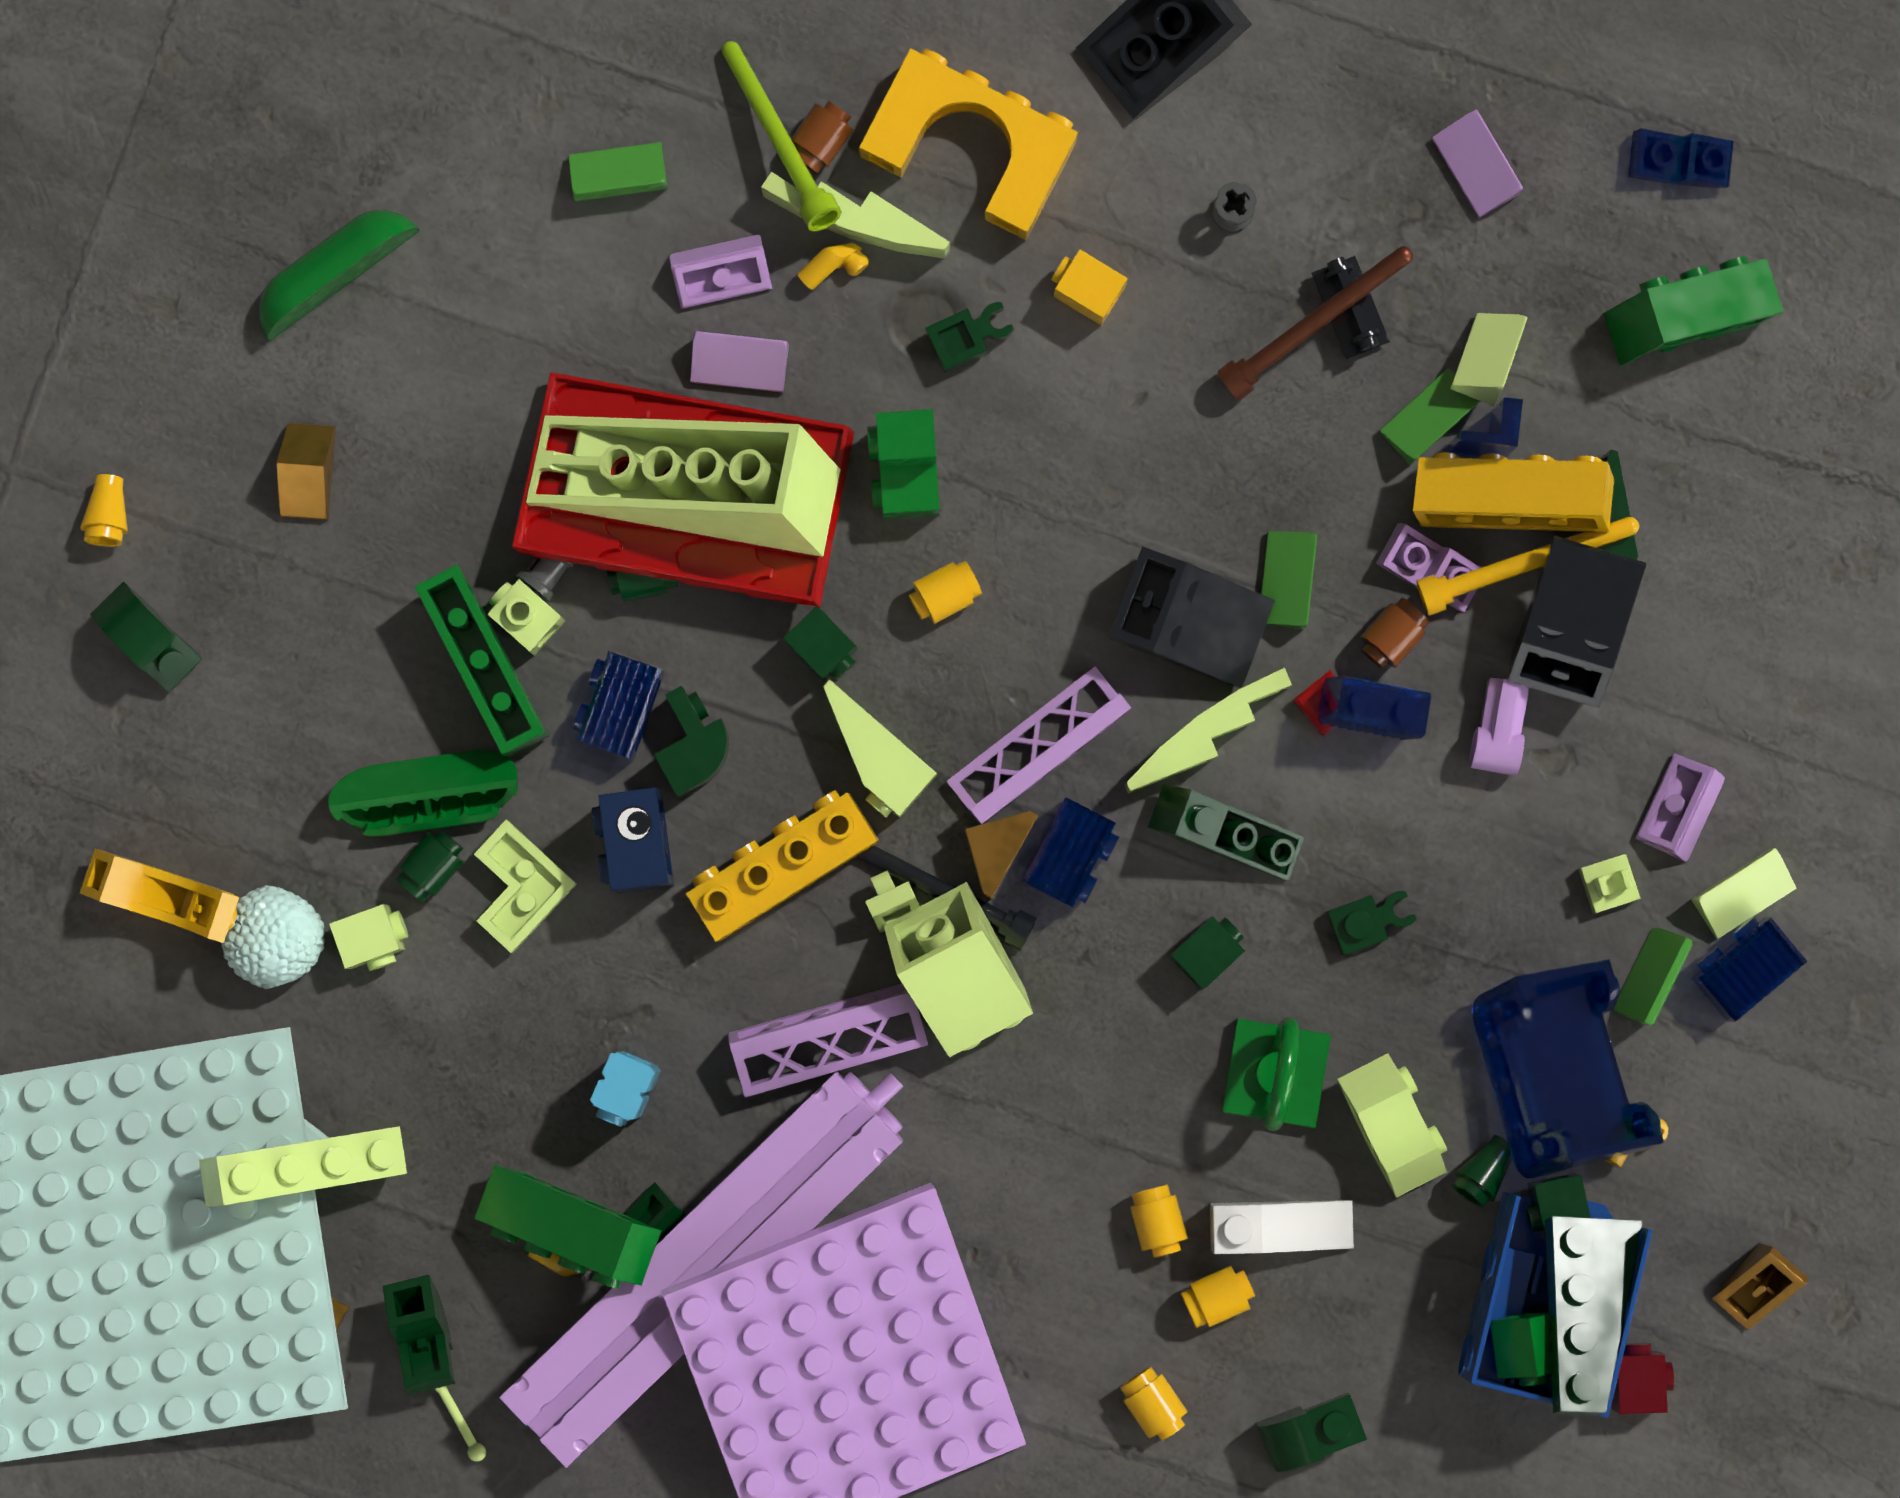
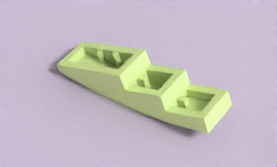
M771 172L761 186L763 197L802 218L799 212L801 208L800 199L802 197L797 188ZM820 182L818 188H823L826 193H831L842 211L840 218L826 229L849 239L896 252L944 259L949 253V241L873 192L869 193L860 207L823 182Z
M1283 668L1237 690L1194 718L1160 746L1126 782L1127 792L1131 793L1215 759L1218 754L1212 739L1252 724L1255 719L1249 704L1284 691L1292 686L1286 669Z

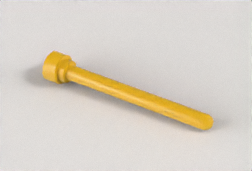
M1626 517L1610 523L1609 532H1583L1566 539L1598 548L1635 535L1639 530V522L1633 517ZM1551 544L1447 579L1445 575L1436 578L1435 574L1416 580L1427 615L1430 616L1447 610L1446 605L1454 602L1453 597L1543 567Z

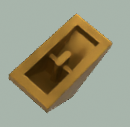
M287 424L276 462L281 517L329 519L335 426Z
M1027 811L965 829L981 890L987 898H993L1036 821L1037 814Z
M1758 1243L1719 1288L1712 1299L1749 1330L1805 1286L1809 1278L1773 1246Z

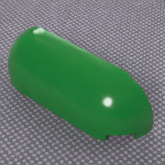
M389 210L365 212L349 221L278 273L267 284L259 303V320L269 341L274 339L419 233L420 229L404 215Z
M473 750L375 764L357 769L339 780L330 792L328 806L337 821L342 819L352 826L361 828L362 834L366 836H386L477 823L498 816L499 809L513 795L517 794V769L510 758L503 756L501 753L488 750Z

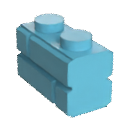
M625 1051L610 1053L602 1071L605 1079L598 1081L590 1099L593 1106L599 1108L596 1116L620 1127L626 1126L629 1120L642 1117L650 1098L647 1092L653 1091L661 1073L658 1066Z

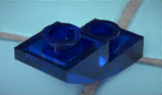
M1642 128L1635 130L1632 134L1628 177L1686 186L1727 188L1730 182L1734 141L1694 133L1679 136Z

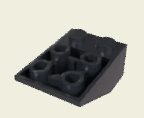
M1554 535L1512 651L1508 681L1599 708L1618 658L1647 563Z
M1142 546L1110 630L1109 640L1232 686L1242 688L1275 600L1189 563Z

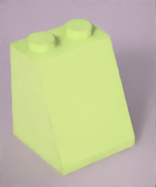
M967 882L884 925L897 976L949 1057L976 1047L987 1037L1003 1029L1015 1027L1024 1018L1033 1014L1026 989Z

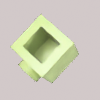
M520 579L513 586L508 582L505 583L489 601L493 608L488 615L534 656L565 622L554 609Z
M382 904L329 924L345 969H354L367 964L369 971L377 970L397 962L394 954L405 950L402 939L408 937L407 928L399 910L392 913L390 905Z

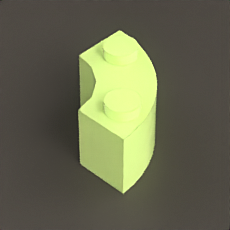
M1387 1053L1337 1079L1355 1121L1396 1198L1447 1172L1441 1156L1442 1153L1448 1151L1435 1126L1427 1128L1412 1097V1094L1418 1092V1089L1406 1066L1397 1069Z

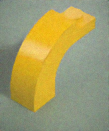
M96 848L94 849L80 890V894L97 901L170 923L222 943L225 941L227 932L231 930L237 916L236 905L239 899L234 894Z

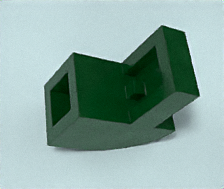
M124 581L90 613L112 642L142 671L145 670L168 692L202 660L200 655L163 621L156 610Z
M682 685L668 692L665 696L687 737L654 754L678 798L702 787L715 778L724 766L729 751V737L723 720L720 718L704 726L702 720L709 716L696 691L687 695Z
M430 1275L384 1285L383 1293L388 1328L398 1344L403 1385L407 1394L412 1395L455 1384L450 1350L453 1347L448 1322L441 1298Z
M1349 1393L1304 1410L1299 1406L1256 1423L1272 1467L1276 1472L1288 1471L1323 1460L1326 1455L1367 1440Z

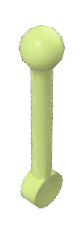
M447 1387L436 1388L435 1390L441 1396L469 1447L468 1457L476 1462L483 1460L486 1456V1448L483 1444L476 1442Z

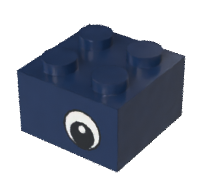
M654 787L598 795L600 806L592 807V819L595 835H599L600 838L604 837L606 854L598 855L601 882L606 885L610 884L611 891L616 893L675 886L662 792Z

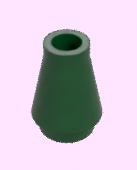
M1494 1135L1487 1145L1455 1173L1457 1179L1452 1185L1453 1189L1465 1200L1479 1208H1484L1488 1201L1494 1202L1509 1165L1517 1153V1149L1504 1138Z

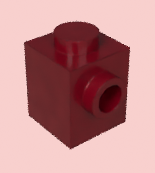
M1626 1343L1613 1395L1612 1410L1618 1414L1668 1413L1667 1391H1673L1674 1389L1672 1363L1665 1361V1354L1652 1351L1651 1343Z

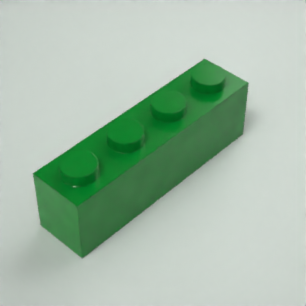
M456 564L414 586L501 754L510 758L550 737L464 571Z
M495 1164L474 1218L492 1226L490 1235L515 1244L518 1238L526 1241L524 1250L545 1258H551L552 1253L559 1255L558 1265L585 1274L587 1268L595 1271L592 1280L616 1289H620L622 1281L642 1286L662 1231L525 1172Z

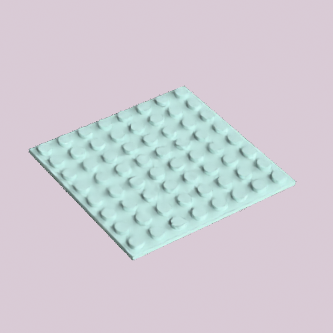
M290 1027L0 1075V1462L348 1409L315 1190L223 1206L206 1207L199 1159L308 1142Z

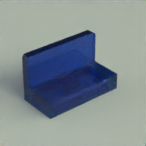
M1504 397L1491 411L1489 433L1460 431L1450 443L1449 452L1479 457L1489 453L1505 457L1510 455L1518 447L1523 399Z

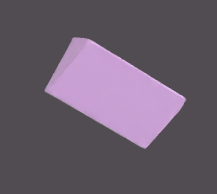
M1477 109L1466 114L1432 137L1433 142L1478 218L1519 196L1522 192L1523 187Z
M760 235L677 252L669 256L681 309L772 289Z
M695 331L690 382L784 393L789 349L788 342Z
M1674 753L1635 839L1687 862L1722 788L1725 777L1715 768Z

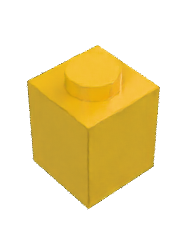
M1079 249L1073 260L1067 256L1064 257L1051 280L1058 284L1054 292L1056 299L1102 326L1125 289L1128 278Z

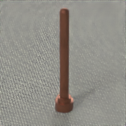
M1406 246L1397 248L1247 361L1242 358L1238 362L1234 360L1228 362L1217 371L1223 383L1238 401L1242 400L1255 390L1253 385L1259 381V374L1408 265L1413 259L1412 250Z

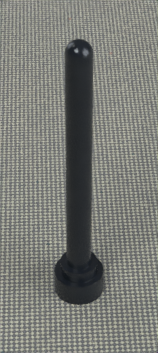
M872 846L856 856V858L884 872L888 870L890 875L904 882L909 881L911 886L935 898L956 888L876 846ZM976 897L990 925L999 930L997 935L1005 938L1003 943L1021 951L1035 925L1037 917L1021 909L1018 913L1011 909L1006 913Z

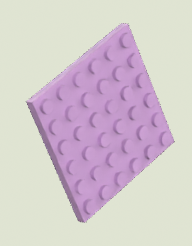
M931 1182L661 1290L738 1498H897L1026 1445L938 1194Z

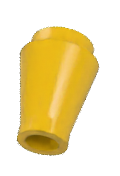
M111 474L95 476L94 488L80 529L84 531L85 542L97 546L115 547L120 546L123 536L128 534L123 495L124 479L122 477Z

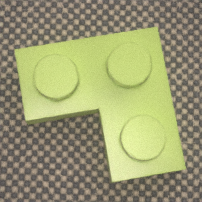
M507 819L474 853L477 858L508 885L504 892L480 916L477 922L510 953H514L577 885L573 879Z

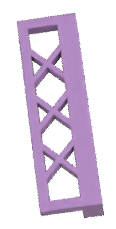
M1095 666L946 782L980 825L985 824L1131 710V707L1120 693L1117 694ZM1094 681L1109 702L1095 713L1076 711L1078 692ZM1072 697L1070 710L1057 709ZM1049 714L1069 716L1067 734L1057 742L1038 740L1040 722ZM1075 717L1086 719L1073 729ZM1035 726L1033 739L1020 738V736ZM1011 743L1032 745L1030 763L1020 771L1001 769L1003 750ZM1037 746L1050 747L1036 758ZM997 755L996 768L983 766ZM975 771L995 774L993 792L977 804L960 784ZM1000 775L1012 776L999 786Z
M902 983L729 1032V1045L745 1097L928 1045L918 1007ZM909 1012L916 1036L896 1041L881 1032L890 1017ZM879 1021L875 1029L866 1025ZM857 1028L870 1035L862 1051L850 1054L835 1046L844 1030ZM833 1034L829 1042L820 1038L823 1036ZM876 1040L885 1043L884 1045L873 1047ZM811 1041L825 1049L818 1062L807 1067L789 1059L797 1044ZM787 1047L783 1055L774 1051ZM831 1053L839 1056L838 1058L827 1061ZM765 1054L779 1062L771 1077L751 1082L744 1059ZM785 1066L793 1069V1071L781 1074Z

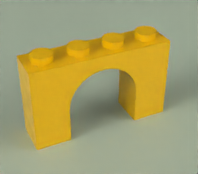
M910 48L859 147L860 157L902 178L921 139L933 123L944 116L958 112H971L982 115L994 122L1004 133L1011 154L1008 167L985 210V220L1027 240L1077 142L1078 132L1071 129L1073 123L1057 113L1049 111L1047 116L1031 109V102L1020 94L1006 91L1005 95L989 88L990 82L976 72L965 70L961 74L947 67L948 61L934 51L923 49L919 53Z

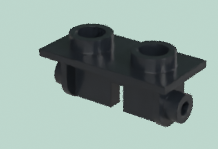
M1356 256L1348 259L1340 257L1327 263V267L1314 271L1311 274L1321 299L1325 303L1360 277L1362 271ZM1370 293L1331 321L1346 359L1390 343Z

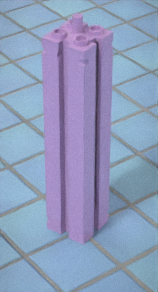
M838 1071L835 1072L656 1245L642 1286L622 1281L620 1289L612 1288L499 1398L525 1425H528L541 1438L540 1441L567 1468L684 1355L661 1290L815 1228L903 1142V1138L898 1134L903 1125L884 1105L904 1086L890 1073L870 1092L852 1072H849L845 1077Z

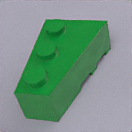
M1741 256L1719 264V271L1709 273L1707 266H1702L1681 273L1679 275L1681 280L1669 283L1667 276H1662L1640 284V293L1603 313L1619 365L1632 363L1635 359L1649 352L1661 349L1662 353L1677 349V345L1703 338L1705 341L1752 327L1783 313L1784 311L1767 258L1748 263L1747 257Z

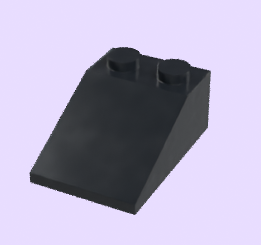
M1126 0L1076 48L1132 118L1137 119L1219 56L1252 24L1233 0Z

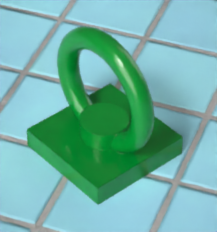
M1291 1017L1282 1019L1279 1025L1237 1018L1221 1112L1263 1119L1264 1126L1270 1131L1280 1129L1283 1123L1316 1128L1331 1034L1299 1029L1298 1022Z

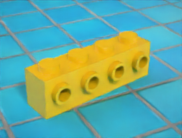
M1441 452L1434 454L1433 458L1419 457L1413 512L1421 527L1609 532L1614 477L1608 462H1602L1601 459L1594 456H1578L1574 458V461H1558L1546 455H1530L1526 460L1507 459L1503 455L1489 453L1481 455L1479 459L1461 458L1453 453Z
M836 790L830 792L812 804L816 812L801 822L796 815L790 817L772 829L775 838L759 847L756 840L731 855L735 860V863L720 872L714 865L691 880L695 888L688 891L686 895L715 942H720L880 842L850 793L847 792L840 797Z

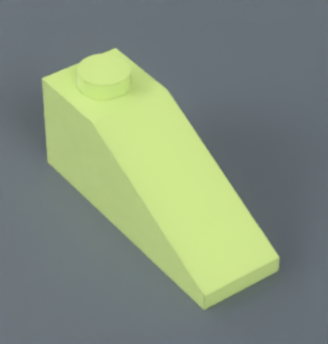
M829 680L823 687L862 783L870 792L865 800L885 818L891 812L900 818L934 780L937 773Z

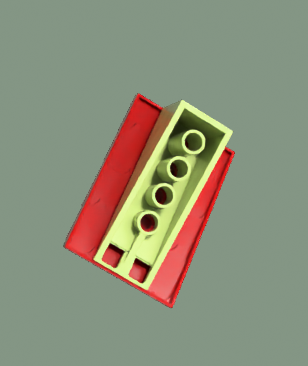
M550 372L512 547L519 553L531 554L537 558L590 565L602 570L681 581L687 585L745 593L751 597L820 607L833 545L832 540L834 539L841 504V495L843 494L847 474L849 453L851 452L855 432L847 425Z

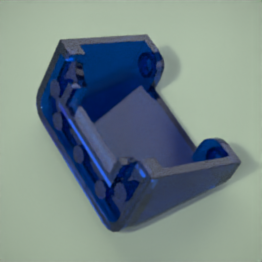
M1610 959L1516 976L1480 994L1473 1003V1023L1511 1155L1517 1170L1527 1179L1546 1176L1631 1154L1664 1143L1661 1133V1122L1657 1113L1645 1102L1629 1104L1603 1014L1615 1007L1620 994V985L1614 975Z

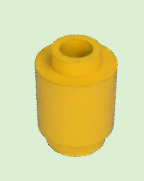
M966 561L957 565L951 562L914 581L915 592L910 594L909 598L921 620L929 617L933 624H936L974 604L973 598L981 595L982 591Z
M1168 1184L1131 1194L1134 1206H1131L1130 1209L1142 1251L1151 1249L1154 1258L1181 1251L1179 1241L1188 1239L1176 1194L1171 1195Z
M1231 1265L1190 1283L1191 1289L1181 1293L1196 1328L1205 1324L1210 1328L1250 1310L1248 1300L1255 1297L1244 1270L1235 1274Z
M1151 1366L1135 1375L1120 1387L1126 1396L1123 1402L1148 1438L1158 1435L1161 1441L1185 1426L1181 1417L1188 1412L1163 1374L1157 1375Z

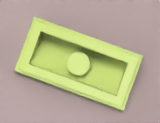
M1477 313L1450 389L1494 406L1504 388L1528 317L1519 314Z
M1772 848L1692 898L1691 901L1715 938L1719 939L1797 888L1781 855L1776 848Z

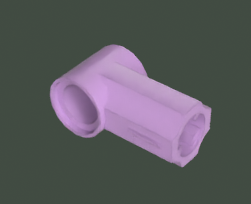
M1488 679L1480 727H1476L1472 739L1469 756L1470 768L1512 776L1518 775L1524 751L1525 736L1521 732L1529 687L1509 682L1508 679Z

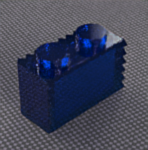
M608 651L605 661L597 659L589 679V685L596 687L590 705L584 703L580 705L573 725V730L580 732L577 741L634 761L665 672L660 668Z
M1346 676L1329 677L1324 681L1318 721L1321 725L1329 724L1330 727L1338 726L1339 728H1347L1357 732L1364 731L1365 733H1373L1383 737L1391 736V738H1400V740L1420 739L1426 734L1431 693Z
M1065 797L1021 883L1070 908H1073L1077 900L1085 904L1098 878L1090 875L1098 858L1107 862L1119 839V836L1112 833L1116 823Z
M1754 916L1749 918L1733 931L1732 935L1736 939L1734 943L1723 952L1718 946L1713 948L1695 964L1700 971L1691 979L1727 1022L1739 1020L1807 962L1806 958L1771 917L1762 918L1759 922Z

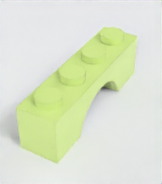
M400 1126L199 1159L206 1207L223 1206L407 1174Z

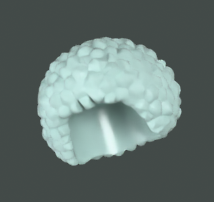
M268 885L250 891L246 896L239 898L236 905L237 916L231 930L227 932L224 943L221 942L224 958L228 960V965L234 969L235 974L249 981L252 985L269 989L295 981L305 973L310 972L311 966L316 964L320 952L324 950L323 944L325 943L324 923L320 920L321 917L315 912L313 906L290 891Z

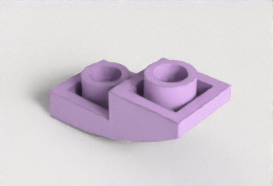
M1403 523L1397 524L1376 562L1383 569L1416 588V580L1435 574L1436 578L1445 575L1447 579L1481 568L1453 549L1438 545ZM1477 589L1453 597L1454 602L1447 605L1465 612Z

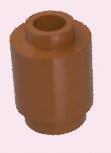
M829 101L824 108L815 103L791 138L806 167L816 174L820 172L823 166L829 167L853 132V129L847 125L851 116Z
M1400 598L1395 605L1390 603L1360 636L1365 644L1361 651L1381 669L1386 664L1396 668L1424 637L1425 632L1423 629L1430 622L1417 607L1406 599Z

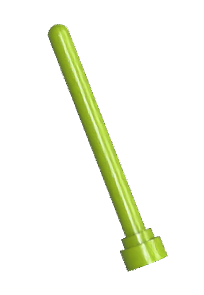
M734 41L726 42L722 47V54L802 197L800 199L801 208L799 212L810 231H820L830 227L842 214L838 203L831 193H826L823 188L817 187L740 46Z

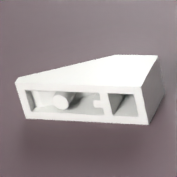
M1352 1200L1210 1203L1211 1251L1214 1254H1244L1354 1248Z

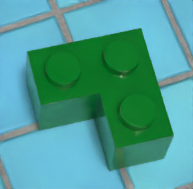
M933 409L876 413L877 426H867L870 461H879L881 478L871 480L873 508H883L884 520L940 516Z

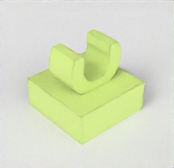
M1626 854L1578 869L1593 914L1641 899Z
M888 870L870 878L878 895L865 902L880 933L885 931L884 925L920 907L909 881L895 887Z

